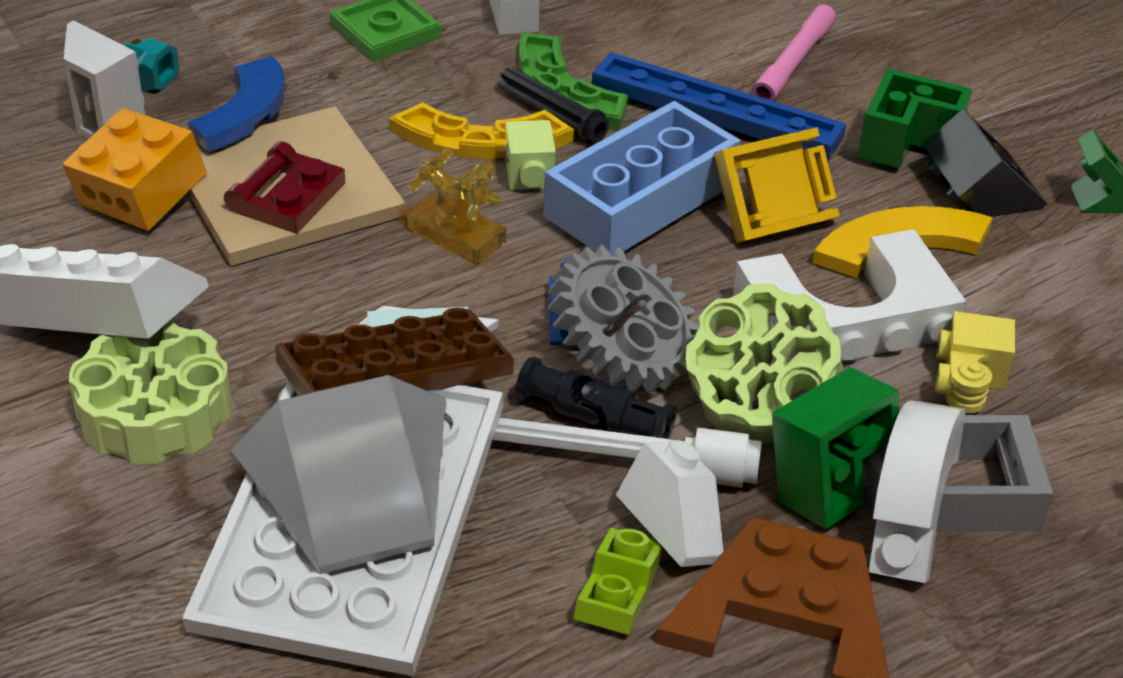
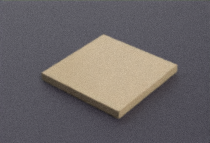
M336 106L254 127V132L247 137L211 152H207L196 142L207 174L187 193L230 266L406 216L405 201ZM279 141L290 144L296 153L345 168L346 183L298 234L231 211L224 202L225 192L233 184L242 183L267 159L269 149ZM280 171L256 196L263 198L287 173Z

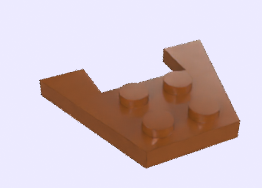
M754 517L657 628L656 644L710 658L714 654L723 621L727 614L839 643L831 678H890L863 544Z

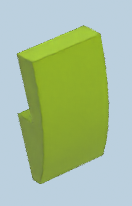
M610 528L596 551L593 572L576 600L573 619L630 635L657 570L663 552L662 545L656 539L648 538L645 533L635 529L618 530Z

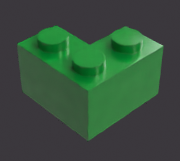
M887 68L865 113L857 157L872 161L877 165L901 168L910 145L925 148L923 143L963 108L968 112L972 89Z
M848 367L771 413L779 503L824 529L829 528L865 505L862 459L889 443L899 414L898 389Z

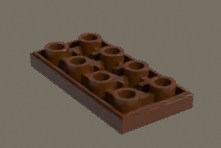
M450 308L445 310L443 315L426 318L403 316L396 319L392 324L375 327L352 325L346 328L344 332L324 336L306 333L295 337L293 341L275 345L276 362L299 396L386 375L430 391L513 375L514 358L478 317L471 310L465 308Z

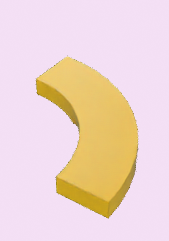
M424 102L389 118L390 131L415 145L443 154L477 159L505 158L506 122L550 120L555 149L573 142L574 135L572 127L545 109L528 116L496 120L495 126L470 125L467 118L447 114Z
M929 206L900 207L873 212L851 220L831 232L814 250L812 263L857 278L861 271L865 269L871 237L912 229L917 232L927 248L949 249L977 255L990 231L993 217L960 209Z

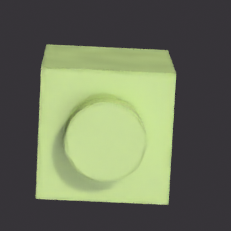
M550 120L506 122L505 161L510 190L544 189L545 172L555 167L556 150Z

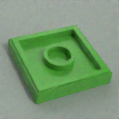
M363 0L329 12L330 25L372 62L442 37V25L412 0Z

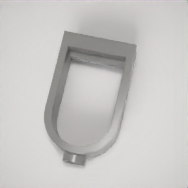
M965 415L958 460H999L1007 486H945L936 531H1042L1053 497V491L1029 416ZM888 444L862 459L864 502L872 513H874L880 475Z

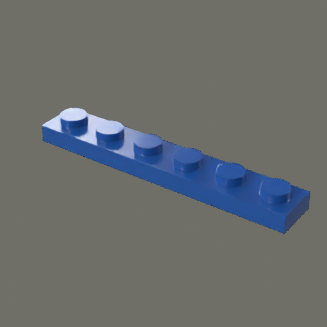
M612 52L592 72V84L595 86L626 94L628 98L646 103L653 108H662L676 101L727 131L739 132L762 140L818 127L820 137L807 142L802 141V147L805 150L824 145L827 160L831 158L844 139L846 123Z

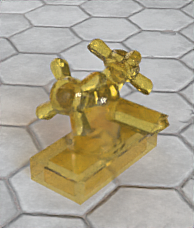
M447 147L442 150L438 157H432L425 161L418 170V176L410 181L409 188L413 193L427 180L437 189V193L432 192L404 214V229L475 265H479L506 243V227L480 215V205H484L487 202L489 204L500 202L499 194L491 192L487 182L495 173V164L491 159H486L476 164L463 177H451L442 168L444 163L455 154L452 148Z

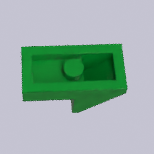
M1092 129L1078 139L1084 153V157L1079 161L1087 175L1072 184V191L1080 210L1085 213H1123V162Z

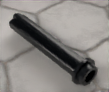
M506 67L500 71V78L497 81L500 89L539 111L547 110L578 132L582 141L586 143L599 142L606 136L609 130V121L606 119L603 111L599 109L590 110L514 67L510 69Z

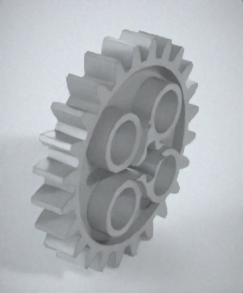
M600 245L595 253L589 247H585L579 255L573 253L567 262L564 263L553 277L555 283L548 290V294L555 298L548 306V309L560 315L553 323V326L560 330H567L569 333L563 344L566 346L577 345L580 352L576 360L578 362L587 359L593 361V374L596 376L603 369L609 372L610 382L613 386L623 378L631 391H635L641 384L648 393H652L658 386L664 391L667 390L674 382L678 383L688 373L686 368V345L694 339L700 326L689 321L695 310L682 306L680 303L686 294L679 291L673 292L669 288L673 280L671 277L660 279L656 276L657 265L652 264L647 269L643 267L640 255L637 253L631 260H627L620 247L612 255L604 245ZM644 300L646 302V305L640 311L634 313L611 337L604 334L611 325L616 324L638 301Z

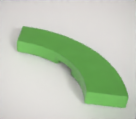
M522 33L519 45L521 72L590 110L599 109L603 111L606 119L609 121V129L621 130L628 107V95L603 89L582 78L574 79L568 73L567 64L561 54L562 38Z

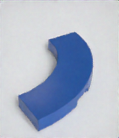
M273 56L235 66L236 81L240 84V88L232 99L218 109L188 121L189 130L193 132L195 140L207 152L223 148L247 137L254 132V124L261 120L269 121L279 111L283 104L286 84L283 69Z

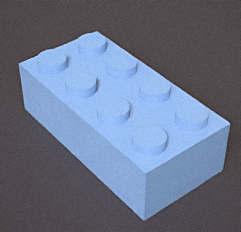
M673 101L546 171L543 217L594 251L600 245H604L611 255L618 247L622 248L624 252L723 192L713 153L722 149L739 146L741 140L683 105Z

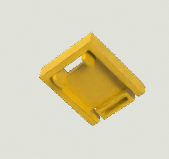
M818 127L726 148L713 153L736 243L840 217L838 208H828L819 212L817 207L818 203L837 199L824 145L803 150L801 143L802 141L807 142L820 137ZM744 170L755 213L749 216L737 171Z

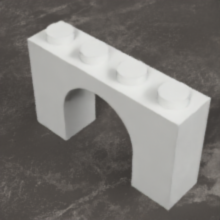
M914 229L874 236L870 239L864 275L882 300L877 304L853 308L833 305L818 299L804 288L782 253L737 261L733 296L741 293L747 285L775 284L781 291L794 295L807 294L825 309L826 320L831 326L833 333L840 340L842 361L938 343L940 330L950 331L954 311L964 312L967 302ZM770 316V327L772 329L777 324L775 316Z

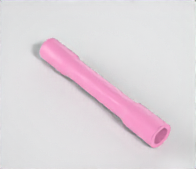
M822 4L813 10L802 24L801 30L773 65L765 70L753 85L752 95L771 101L775 100L788 83L791 74L816 42L824 37L836 21V13L830 6Z

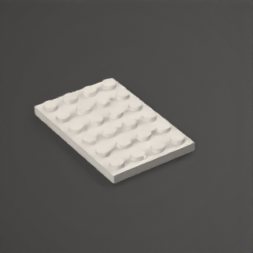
M289 380L279 400L299 396ZM463 385L429 391L445 398L447 403L446 419H444L443 454L440 461L439 498L434 546L320 574L286 530L283 519L270 502L261 497L255 482L246 473L182 617L185 631L414 676L504 407L503 392Z

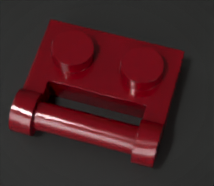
M279 141L269 149L267 159L242 183L233 184L225 192L224 202L231 211L298 234L346 183L345 168L296 153L290 144ZM280 171L287 173L263 198L256 196Z

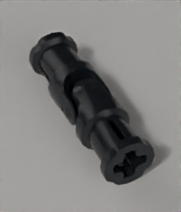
M534 356L527 358L524 362L515 386V397L518 400L524 402L529 399L555 407L557 414L589 425L603 427V430L609 432H625L632 435L669 439L677 416V407L674 405L666 404L661 407L636 398V393L629 389L616 385L611 386L605 381L574 370L564 373L544 366L541 359Z

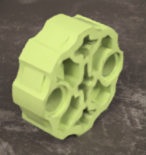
M775 284L747 285L741 293L735 296L713 301L700 314V326L694 339L686 345L688 376L692 389L697 392L702 404L705 417L719 430L749 434L751 440L762 441V444H774L772 412L791 402L790 398L795 392L803 389L811 390L843 371L840 340L833 333L831 326L826 320L825 309L807 294L794 295L781 291ZM770 316H775L777 324L771 329ZM732 326L739 329L731 337L723 338L715 335L723 327ZM718 395H720L722 398L725 397L726 399L719 402ZM737 397L739 405L735 402L732 403L731 400ZM758 398L759 408L753 410L752 403Z
M172 321L166 323L149 339L102 334L91 341L90 350L83 358L72 364L69 373V385L76 418L81 423L85 442L101 455L113 454L123 457L130 464H159L172 456L196 453L213 441L214 432L221 423L230 418L232 411L228 365L219 355L218 342L201 329H186L177 326Z

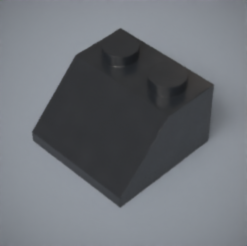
M964 108L923 143V146L932 158L927 165L943 183L949 182L950 186L945 191L961 210L969 206L976 213L994 217L1041 210L1048 204L1010 152Z

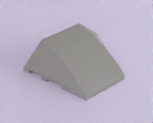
M386 375L279 400L230 450L233 460L239 468L243 467L255 482L258 493L264 500H268L283 519L286 530L320 574L434 546L439 498L440 461L443 454V428L447 409L446 399Z

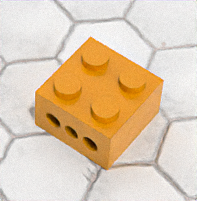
M122 108L114 114L107 123L62 163L80 206L147 231L207 174L191 130L126 108Z

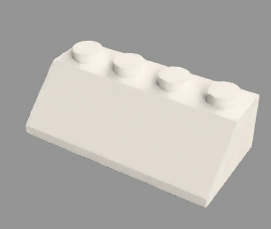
M15 244L0 246V325L149 339L209 287L207 279L166 259L138 256L134 252L114 255L100 254L92 249L70 252L57 251L55 247L26 249L19 248Z

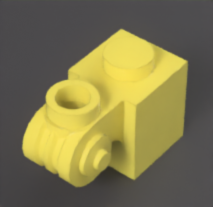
M954 311L950 331L941 329L938 338L936 359L945 360V364L939 363L935 393L945 395L946 401L951 407L966 409L965 413H976L984 408L989 388L1005 390L1015 355V320Z

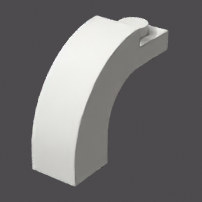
M913 400L907 401L901 408L889 439L877 490L873 519H876L869 567L870 573L922 583L929 581L942 495L952 465L958 463L966 409Z

